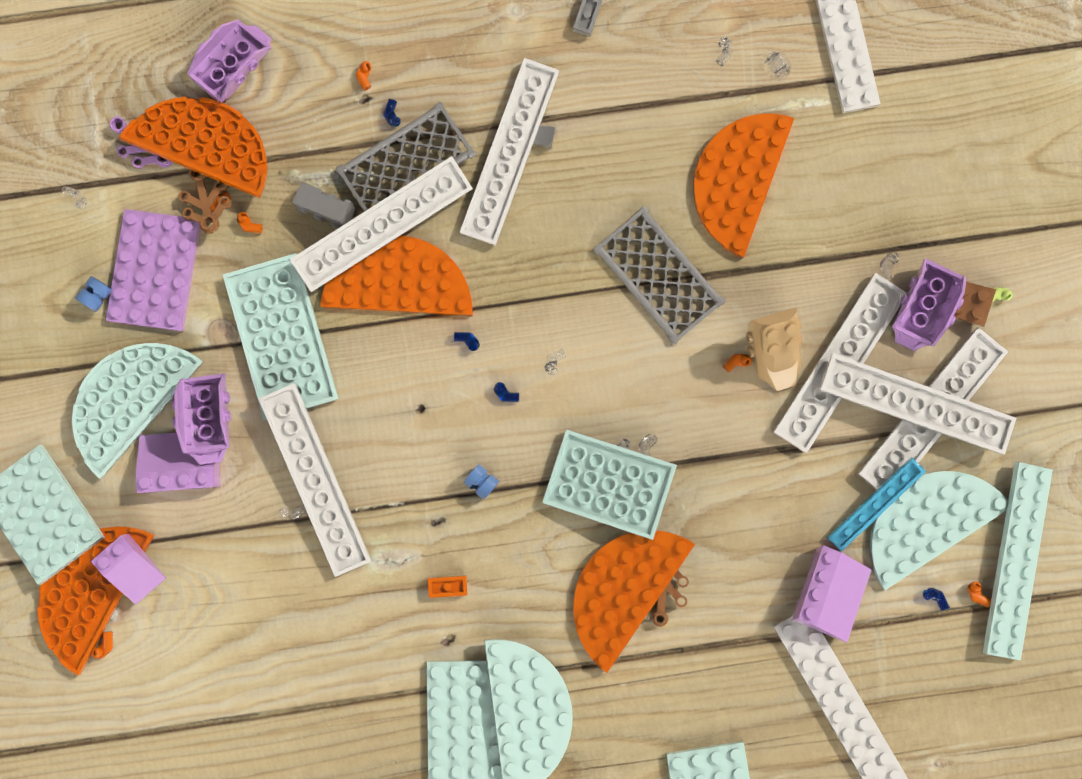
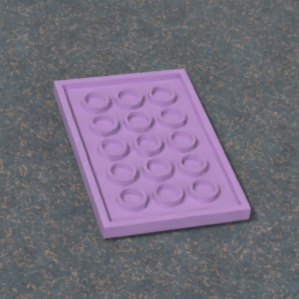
M124 209L106 321L184 332L200 233L199 223L193 220L188 221L180 216Z

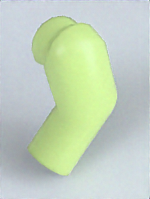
M993 288L996 289L993 301L995 299L1010 300L1013 296L1012 291L1007 288Z

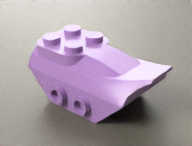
M238 19L222 24L218 29L212 31L210 38L206 42L199 45L187 74L212 98L220 103L226 101L245 81L247 74L257 68L259 61L272 48L270 46L272 38L256 25H244Z
M924 258L916 277L913 276L909 283L911 288L908 294H905L900 302L902 307L892 326L895 331V342L913 351L925 346L934 347L948 327H951L956 317L954 314L957 309L961 308L964 302L962 297L965 293L967 278Z
M226 373L180 379L174 391V398L172 399V406L175 410L173 426L176 429L182 452L192 456L199 465L222 462L227 448L230 447L228 422L231 421V414L228 410L230 395L226 387Z

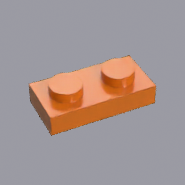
M467 575L428 578L429 598L468 595Z

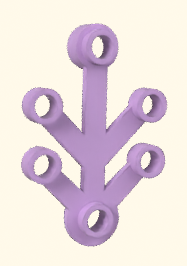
M119 116L113 117L110 120V128L116 133H122L127 126L126 121ZM122 123V127L117 129L118 124ZM122 145L117 148V154L122 158H127L130 154L148 152L136 146L126 147ZM126 149V153L121 155V151ZM153 154L154 156L144 158L136 156L132 159V165L137 169H142L145 165L155 163L160 167L166 168L171 166L173 162L169 160L162 161V157ZM137 160H141L140 165H136Z

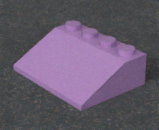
M177 432L140 435L136 465L137 493L221 487L219 463L199 465L192 456L184 454Z
M827 546L817 547L792 620L847 643L871 569Z

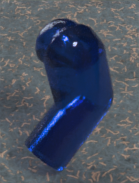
M388 99L384 110V118L390 126L397 127L401 123V119L394 112L397 101Z
M454 332V342H465L471 351H476L479 348V340L473 333Z
M502 382L495 384L494 392L501 401L519 402V393H510Z
M932 587L923 591L924 599L936 601L941 611L950 608L942 591Z

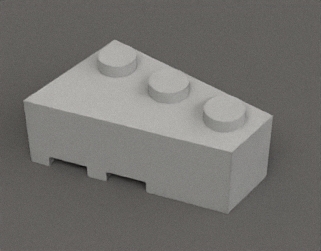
M301 182L292 201L296 207L295 210L305 215L308 212L313 215L314 219L320 222L326 220L335 229L351 221L356 211L350 200L345 199V201L336 198L337 196L334 194L329 195L322 192L321 189Z

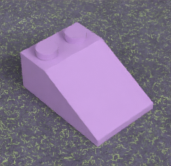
M129 534L119 536L91 561L109 582L135 604H138L166 579V576Z

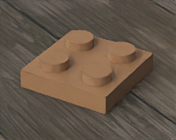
M966 282L965 293L962 297L964 302L961 308L956 310L954 314L955 319L984 327L996 289Z

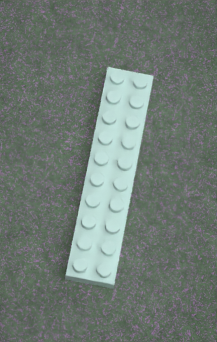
M1015 462L982 653L1021 660L1052 469L1021 462Z

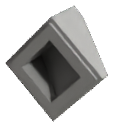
M540 126L533 145L551 149L556 127Z

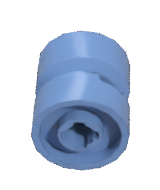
M90 276L85 283L86 288L81 289L75 298L97 312L103 304L102 299L107 298L112 289L95 277Z
M478 464L463 483L470 489L475 488L476 494L484 500L500 481L492 474L488 475L487 470Z

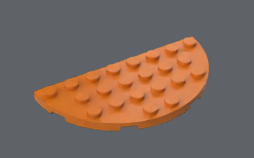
M179 97L165 100L144 110L145 113L136 120L133 119L119 136L126 143L257 198H261L264 191L268 165L263 142L254 126L239 111L225 103L200 97V99Z
M765 113L736 120L720 130L711 139L698 161L693 186L694 202L699 218L712 238L714 237L724 249L741 258H744L792 127L793 117Z
M408 236L397 237L327 282L323 289L320 304L321 308L473 316L470 290L464 275L456 263L445 252L431 243Z
M125 526L101 528L100 530L105 536L104 539L40 585L37 613L42 636L49 650L53 651L59 662L69 671L76 675H81L91 656L92 650L96 647L123 596V593L109 582L91 561L119 536L129 534L146 553L155 534Z
M656 530L653 540L634 533H627L608 542L588 561L579 577L575 590L574 621L583 647L591 659L603 671L608 673L693 549L695 543L677 534Z

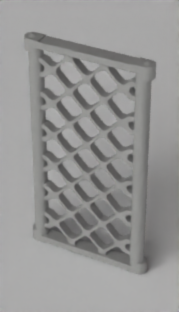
M438 102L434 105V108L343 166L341 164L336 167V172L343 178L365 212L368 209L364 202L376 205L380 202L378 201L380 192H387L392 195L396 192L394 191V186L397 181L404 182L406 185L412 182L410 181L411 172H421L422 175L428 172L425 170L428 161L437 162V165L442 163L444 160H441L444 151L453 152L457 165L468 158L472 159L475 157L476 152L461 134L446 112L443 104ZM442 112L447 122L438 121L437 114ZM426 121L433 123L432 131H422L421 124ZM437 124L446 125L444 134L434 133ZM450 126L457 136L447 135ZM410 131L418 133L415 142L406 141L405 135ZM420 135H430L429 143H419ZM433 137L444 138L442 146L431 145ZM446 139L456 140L454 149L444 147ZM395 141L402 143L400 152L390 151V144ZM460 141L467 149L465 152L457 150ZM406 144L415 146L413 154L403 153ZM418 147L428 148L425 157L416 156ZM431 149L441 150L438 159L429 158ZM379 151L386 153L385 161H374V154ZM390 154L399 156L396 165L387 163ZM402 157L412 158L409 167L400 166ZM415 159L425 160L422 169L413 168ZM363 161L370 163L369 171L366 173L358 171V165ZM373 165L383 166L380 175L371 173ZM386 167L396 168L393 177L384 176ZM399 169L409 171L407 179L397 178ZM348 171L354 173L351 183L345 176V173ZM357 175L367 176L364 185L355 184ZM371 177L380 178L378 187L368 186ZM384 179L393 181L391 189L381 188ZM355 187L364 188L362 197L358 196L354 189ZM368 189L377 191L374 200L365 199Z
M644 206L603 242L595 246L593 251L602 257L670 337L669 340L674 345L717 307L725 304L726 300L722 295L719 296L652 218L646 206ZM642 216L644 219L642 226L632 225L635 220ZM640 228L642 230L641 239H632L630 237V229ZM652 228L656 233L655 239L645 240L643 238L644 230ZM624 229H629L627 238L617 237ZM613 239L614 249L606 251L603 247ZM617 240L627 241L626 251L616 250ZM629 242H640V252L629 251ZM644 242L654 244L653 253H644L642 251ZM664 242L668 247L667 254H657L656 244ZM616 253L626 254L625 264L618 265L613 260ZM628 255H639V265H629ZM643 255L653 257L651 267L641 265ZM676 256L681 262L679 268H668V259ZM655 257H665L666 267H655ZM627 268H638V278L630 280L625 274ZM642 268L652 270L650 280L640 278V270ZM654 270H664L665 280H654ZM677 271L678 282L667 281V272ZM689 271L693 276L691 283L680 282L681 272ZM649 282L651 284L650 293L642 294L638 289L639 283ZM653 283L664 284V293L654 294L652 292ZM666 285H677V295H667ZM680 285L690 286L689 297L679 295ZM700 285L705 290L703 298L693 297L694 286ZM652 296L663 298L662 307L654 308L651 305ZM665 298H675L676 308H666ZM680 298L689 299L688 310L678 308V300ZM692 300L703 301L702 311L691 309ZM713 300L716 304L708 311H705V301ZM665 310L675 312L674 322L667 323L662 316ZM687 312L689 314L688 323L677 322V313ZM691 313H700L702 315L695 322H690ZM677 325L687 326L679 335L674 332Z

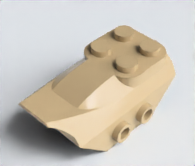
M795 307L750 321L747 324L748 332H746V338L750 344L747 350L750 358L753 359L758 378L771 385L775 391L796 386L798 374L802 367L800 343L803 342L798 308Z

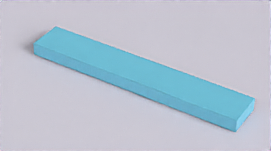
M912 457L909 458L827 538L842 552L910 488L926 470Z

